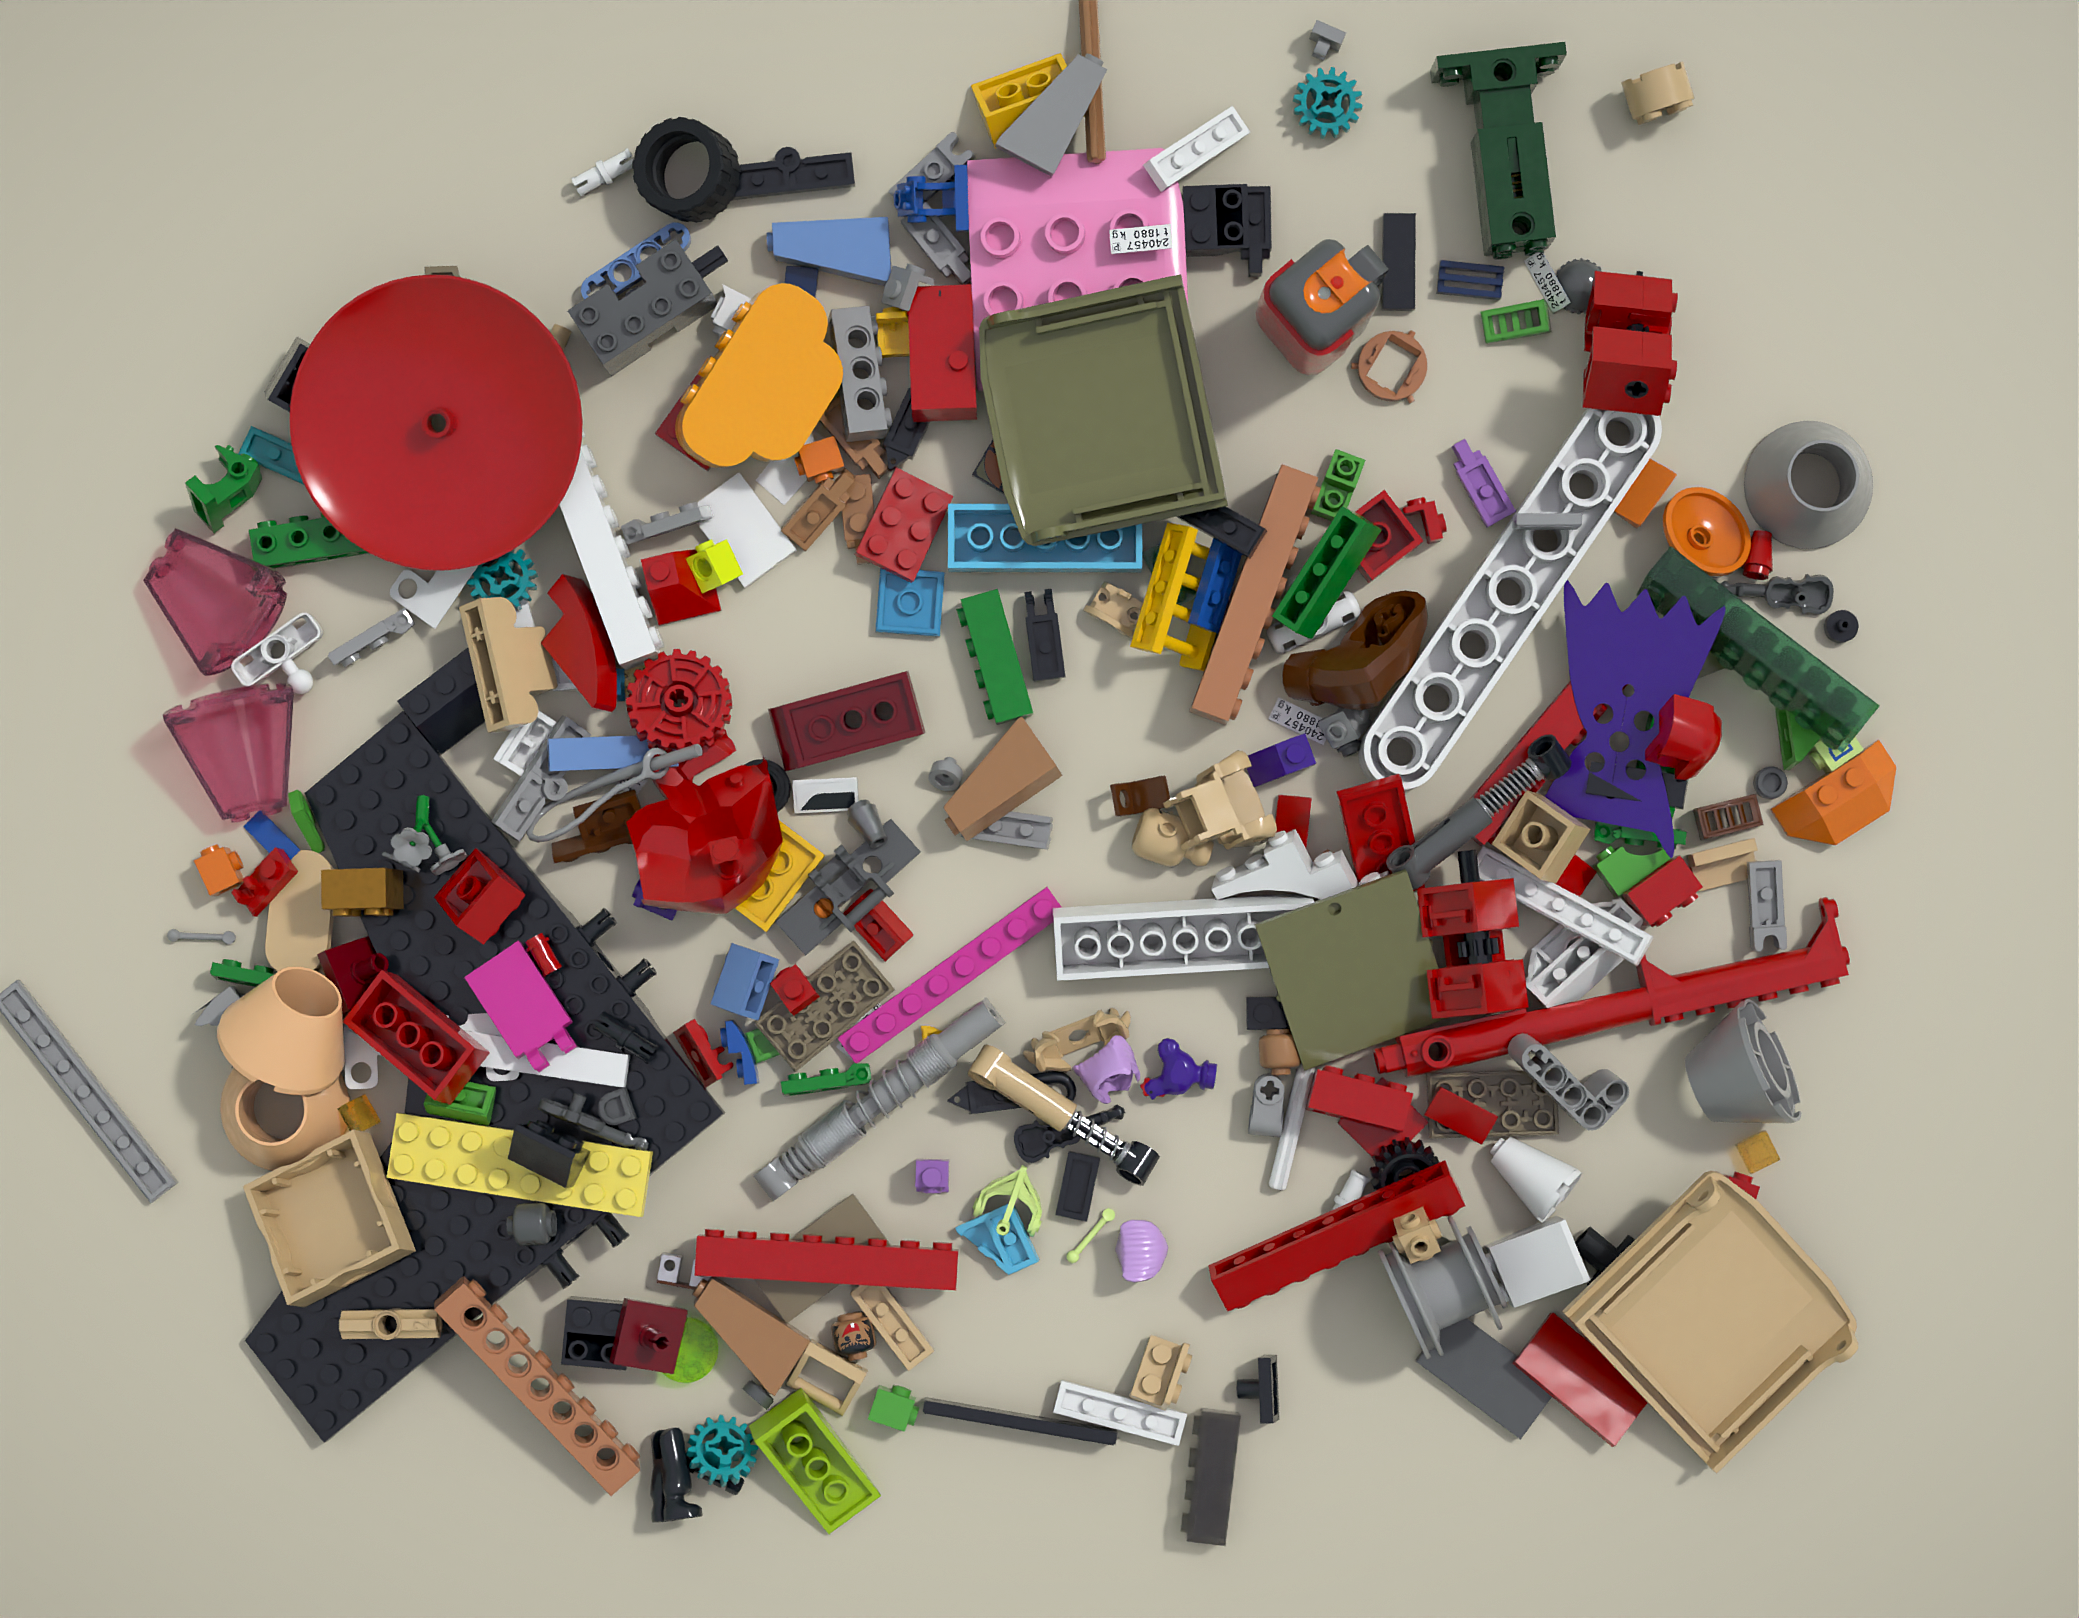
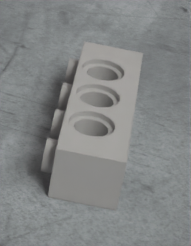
M869 306L831 309L828 324L832 349L838 354L843 367V379L838 391L846 442L882 439L885 437L888 427L892 426L890 409L884 408L883 397L887 396V385L885 377H880L878 366H882V352L880 346L875 347L874 335L878 334L876 316L870 315ZM858 338L862 340L864 346L862 348H854L849 344L848 340ZM857 368L864 369L869 377L859 379L853 374V370ZM867 399L873 404V408L864 410L859 407L857 401Z

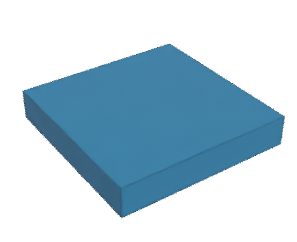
M880 568L876 632L940 637L945 572L919 570L915 580L910 583Z

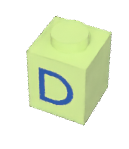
M1845 723L1822 736L1810 750L1809 758L1819 771L1823 769L1825 773L1834 771L1864 749Z

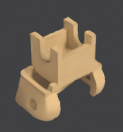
M1237 750L1219 763L1212 765L1197 775L1195 787L1182 791L1176 795L1177 797L1163 803L1165 809L1173 806L1176 807L1186 830L1189 841L1181 845L1183 851L1214 839H1218L1219 844H1223L1227 850L1238 847L1259 846L1275 836L1277 827L1272 814L1265 816L1257 791L1244 769L1252 766L1245 752Z

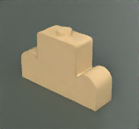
M503 597L480 598L460 606L459 610L488 733L509 731L534 722L538 716V705L534 696L556 689L558 686L551 655L541 644L546 637L545 629L542 626L515 628V608L508 599Z

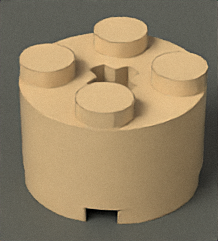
M1683 61L1676 65L1674 63L1640 74V78L1634 80L1630 78L1621 82L1632 119H1636L1638 125L1648 123L1663 116L1662 111L1667 110L1668 115L1684 111L1688 107L1693 106L1692 100L1695 99Z

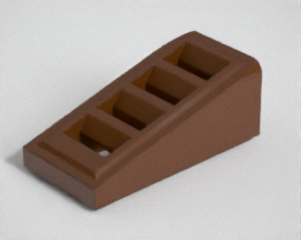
M1756 794L1693 809L1700 840L1764 825ZM1749 802L1753 821L1747 822L1743 803ZM1736 805L1741 824L1735 825L1731 806ZM1722 808L1725 810L1729 826L1723 828L1719 809ZM1712 811L1717 830L1711 831L1707 812Z

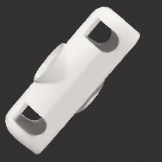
M1298 574L1292 575L1287 579L1285 585L1286 593ZM1344 591L1340 594V596L1345 595L1346 598L1335 602L1324 619L1322 627L1317 630L1312 639L1295 633L1287 626L1275 629V626L1281 624V622L1270 625L1266 634L1273 650L1278 654L1285 653L1355 621L1360 616L1361 610L1353 593ZM1353 612L1354 618L1343 622L1341 617ZM1295 640L1296 645L1284 649L1283 644Z
M300 613L236 658L231 664V669L241 684L253 687L260 680L282 667L288 675L287 684L289 689L296 694H305L312 688L313 678L308 671L299 669L293 662V659L312 643L320 640L323 630L312 615ZM303 617L307 623L296 629L292 624ZM278 642L284 643V655L281 658L274 659L271 654L272 646ZM251 655L254 660L244 667L239 661Z

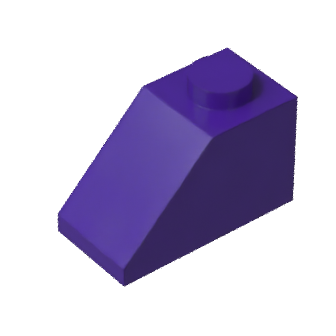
M1305 733L1247 755L1252 765L1247 768V772L1253 787L1263 785L1316 764Z

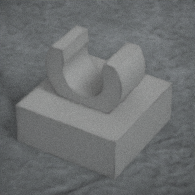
M1316 20L1309 38L1317 42L1312 56L1324 61L1329 48L1339 52L1346 32Z

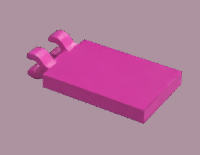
M519 940L464 977L515 1057L520 1059L526 1055L534 1070L541 1072L550 1066L539 1048L552 1039H555L561 1051H564L566 1054L577 1047L565 1029L573 1021Z

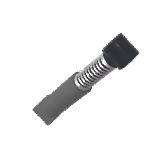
M1549 734L1537 738L1529 746L1527 752L1528 759L1525 760V763H1521L1522 767L1517 766V771L1512 770L1513 774L1508 773V778L1503 777V781L1499 780V785L1494 784V789L1489 788L1490 792L1485 791V796L1480 795L1481 799L1472 797L1412 845H1404L1395 849L1386 861L1387 867L1392 874L1406 869L1413 890L1418 889L1427 882L1430 877V871L1490 825L1493 822L1491 819L1494 817L1493 813H1499V808L1503 810L1504 804L1508 806L1507 802H1513V797L1517 799L1516 795H1522V790L1526 792L1525 788H1531V783L1536 785L1535 780L1540 781L1542 778L1554 780L1563 776L1570 769L1572 761L1556 737Z

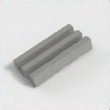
M1516 513L1512 517V529L1577 530L1582 525V513Z

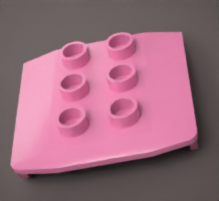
M1165 149L1106 151V159L1100 164L1088 162L1087 153L1064 154L1052 177L1014 157L967 160L973 329L978 392L983 391L980 376L979 327L982 320L987 316L1179 274L1182 276L1188 304L1184 205L1179 183L1177 181L1161 192L1143 166V164ZM1171 224L1173 248L1111 254L1109 230Z

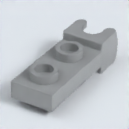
M951 132L936 145L935 149L889 190V193L894 197L897 184L906 183V177L925 176L926 183L949 182L955 176L954 165H967V160H974L976 156L971 150H966L961 155H954L952 150L958 143L959 138L955 132ZM923 191V203L927 202L938 191Z
M1782 861L1747 862L1750 947L1752 951H1762L1763 940L1765 937L1772 935L1774 946L1785 950L1787 948V933L1784 917Z

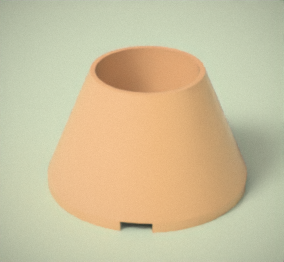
M287 967L278 971L236 1000L224 1011L217 1027V1038L221 1051L239 1073L254 1083L256 1079L275 1086L273 1089L275 1092L289 1095H309L329 1088L338 1079L345 1061L342 999L339 990L327 977L309 968Z
M235 1068L231 1071L225 1082L220 1103L221 1120L230 1143L241 1156L261 1168L273 1171L281 1166L298 1162L309 1155L314 1149L344 1135L347 1130L351 1102L342 1073H340L338 1079L329 1088L318 1093L301 1095L304 1102V1117L297 1131L287 1139H279L267 1134L256 1120L254 1101L257 1092L265 1082L256 1079L254 1083Z

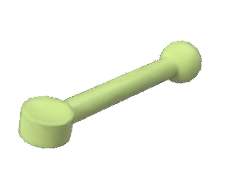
M1105 1209L1100 1221L1077 1248L1067 1253V1260L1070 1263H1076L1079 1260V1254L1106 1222L1112 1221L1115 1218V1212L1112 1209Z

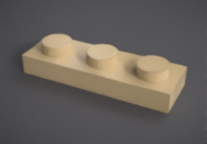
M859 1285L850 1292V1295L871 1320L872 1324L908 1371L935 1351L886 1286Z

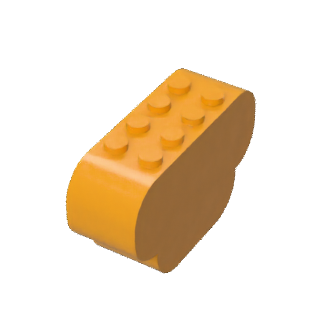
M781 283L760 291L753 296L749 303L747 301L744 304L741 303L731 319L736 324L732 330L728 329L721 334L714 346L718 349V352L714 357L711 356L704 361L697 373L701 376V379L697 385H690L680 400L684 406L676 419L675 432L677 440L687 454L704 465L722 468L737 465L745 461L749 456L760 461L771 462L795 455L803 447L840 388L843 379L841 360L835 350L823 342L828 326L827 315L823 306L815 297L798 286Z

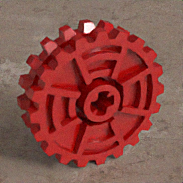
M673 649L672 655L668 656L663 651L658 654L657 660L652 661L649 658L645 660V669L643 671L636 669L633 673L635 683H629L627 687L629 692L628 698H626L627 713L631 728H635L637 731V738L640 741L647 740L649 749L658 747L669 753L694 744L711 748L715 745L714 738L716 736L722 738L725 734L724 726L725 724H730V712L733 709L728 679L723 678L721 675L722 669L719 665L712 667L710 665L711 659L706 655L699 659L697 658L696 651L692 650L687 655H684L680 649ZM677 700H684L685 705L681 703V707L674 706V702L678 704Z

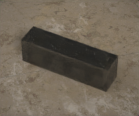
M1200 1408V1416L1194 1415L1192 1435H1197L1196 1448L1190 1447L1188 1467H1193L1192 1480H1186L1184 1499L1190 1501L1188 1513L1182 1512L1180 1532L1186 1533L1185 1538L1187 1542L1226 1546L1241 1419L1239 1412Z

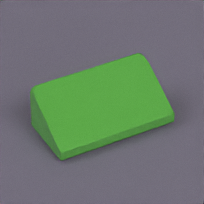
M468 1082L451 1105L435 1101L426 1094L424 1106L426 1112L432 1115L489 1126L496 1087Z

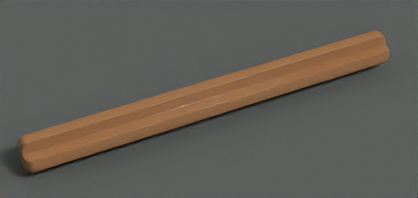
M1079 0L1081 54L1085 57L1086 53L1101 60L1098 0ZM1102 81L1085 112L1087 160L1090 163L1100 164L1106 159Z

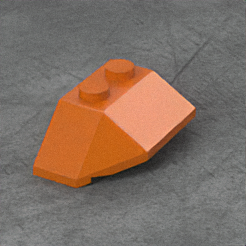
M1877 740L1834 771L1825 773L1770 810L1787 836L1837 845L1890 811L1896 765L1880 740Z

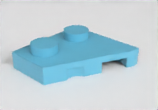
M1008 1203L955 1227L958 1234L964 1235L978 1247L977 1249L986 1257L992 1258L997 1266L1008 1275L1040 1260L1015 1205L1009 1219V1232L1004 1236L997 1233L996 1227L998 1222L1003 1219Z

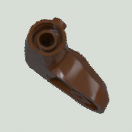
M1407 590L1391 592L1378 597L1364 607L1356 623L1343 637L1339 646L1329 650L1319 649L1291 654L1284 663L1282 673L1283 686L1287 695L1295 700L1309 702L1312 706L1328 703L1340 708L1354 710L1378 707L1391 687L1413 667L1418 656L1428 621L1426 598L1418 592Z

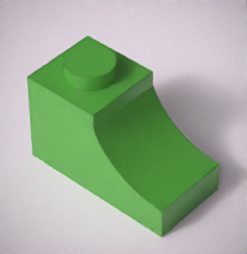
M1610 845L1595 856L1598 862L1593 864L1592 867L1597 871V874L1612 895L1619 897L1671 858L1667 855L1664 848L1648 855H1634L1627 852L1623 846L1614 849Z

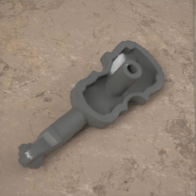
M1805 574L1802 580L1797 581L1792 580L1791 577L1782 578L1775 576L1767 584L1735 583L1730 585L1727 581H1723L1718 585V592L1721 596L1733 594L1737 596L1765 597L1767 603L1772 608L1785 607L1789 609L1790 606L1795 605L1801 607L1803 614L1807 612L1822 614L1832 604L1834 588L1830 579L1824 575L1810 576Z
M574 1093L569 1106L547 1098H541L537 1109L541 1112L576 1125L583 1131L625 1147L635 1146L636 1150L646 1151L648 1148V1142L645 1138L633 1137L629 1132L625 1133L609 1127L603 1120L581 1112L586 1097Z

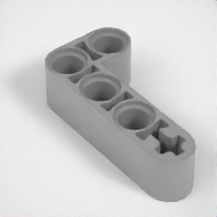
M1521 1033L1513 1037L1509 1042L1508 1053L1510 1057L1572 1119L1587 1130L1594 1131L1602 1127L1625 1103L1629 1096V1086L1627 1083L1608 1069L1597 1070L1582 1085L1545 1046L1530 1035ZM1529 1052L1535 1055L1532 1059L1527 1055Z

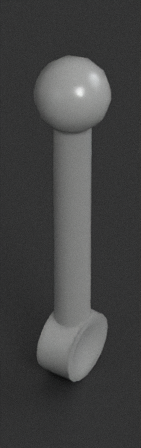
M171 929L167 933V938L172 942L178 939L221 940L226 944H232L236 940V935L231 931H226L224 934L184 933Z

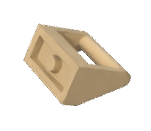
M811 1339L786 1385L795 1390L802 1388L809 1398L843 1416L868 1370L853 1361H848V1358ZM809 1356L855 1381L844 1402L798 1377Z

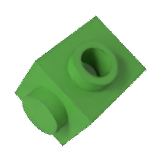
M894 1384L892 1389L879 1385L868 1420L905 1432L907 1424L914 1426L920 1407L914 1406L916 1397L910 1396V1389Z

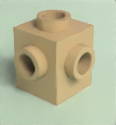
M1423 1207L1393 1219L1397 1235L1392 1236L1400 1255L1406 1253L1410 1264L1417 1261H1426L1432 1258L1434 1254L1441 1252L1437 1239L1443 1236L1436 1220L1429 1221Z

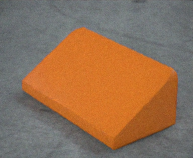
M1649 459L1614 510V513L1637 529L1647 518L1677 474Z

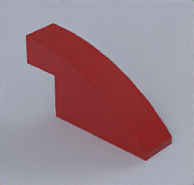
M562 574L547 594L564 615L541 644L592 708L613 712L617 702V673L611 641L595 598L585 582L580 578Z

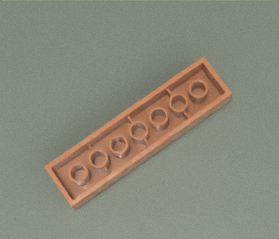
M1283 464L1281 465L1258 524L1264 527L1267 532L1251 559L1248 557L1245 559L1206 669L1192 702L1190 713L1226 725L1229 719L1235 720L1243 701L1237 698L1240 689L1246 690L1254 672L1253 669L1248 668L1251 659L1257 660L1265 642V639L1260 638L1262 629L1268 630L1274 618L1272 615L1276 609L1271 607L1273 599L1279 600L1287 582V578L1282 577L1285 568L1291 569L1299 548L1293 546L1296 538L1302 539L1310 518L1304 515L1307 508L1313 509L1321 488L1316 486L1318 477Z

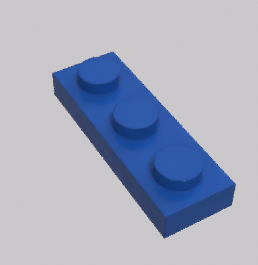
M1214 538L1188 623L1209 632L1219 633L1242 554Z

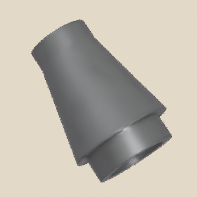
M864 799L849 807L847 810L848 823L868 842L870 847L876 849L884 845L888 838L884 832L876 805Z

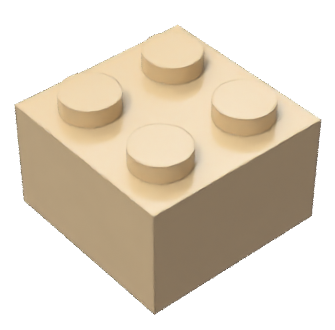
M1526 790L1492 845L1540 880L1557 883L1591 829L1543 795Z

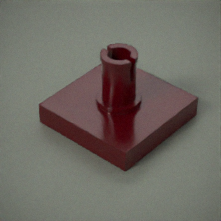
M369 936L317 954L326 977L333 982L340 992L342 1014L351 1011L380 971H387L389 966L386 956L382 953H376Z
M624 1298L609 1362L615 1365L674 1374L688 1310Z

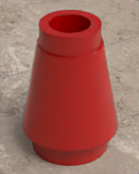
M1763 530L1753 531L1750 553L1741 566L1743 576L1754 580H1766L1769 577V573L1773 572L1772 533Z

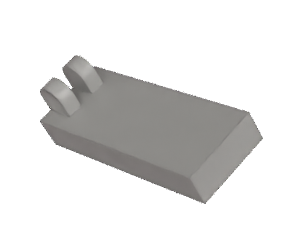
M1011 811L971 839L1048 850L1051 841L1050 833L1053 828V818Z

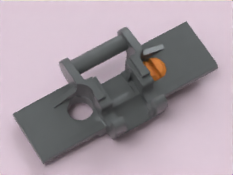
M892 819L883 825L888 840L881 847L872 849L868 842L865 841L851 855L842 845L835 849V857L819 871L814 868L808 874V877L816 886L776 921V924L805 956L841 924L850 932L855 930L854 925L886 896L890 898L894 894L886 883L921 853ZM877 857L881 861L882 867L878 873H868L863 869V863L867 858ZM869 881H873L878 887L845 916L839 908Z

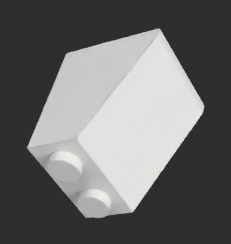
M1557 1215L1547 1219L1543 1224L1541 1222L1485 1245L1488 1251L1485 1256L1492 1272L1496 1271L1501 1283L1498 1285L1505 1301H1509V1304L1514 1308L1590 1281L1567 1222Z

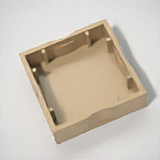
M351 1130L314 1149L300 1161L281 1166L243 1186L257 1226L267 1241L271 1263L287 1305L306 1307L416 1251L370 1133Z

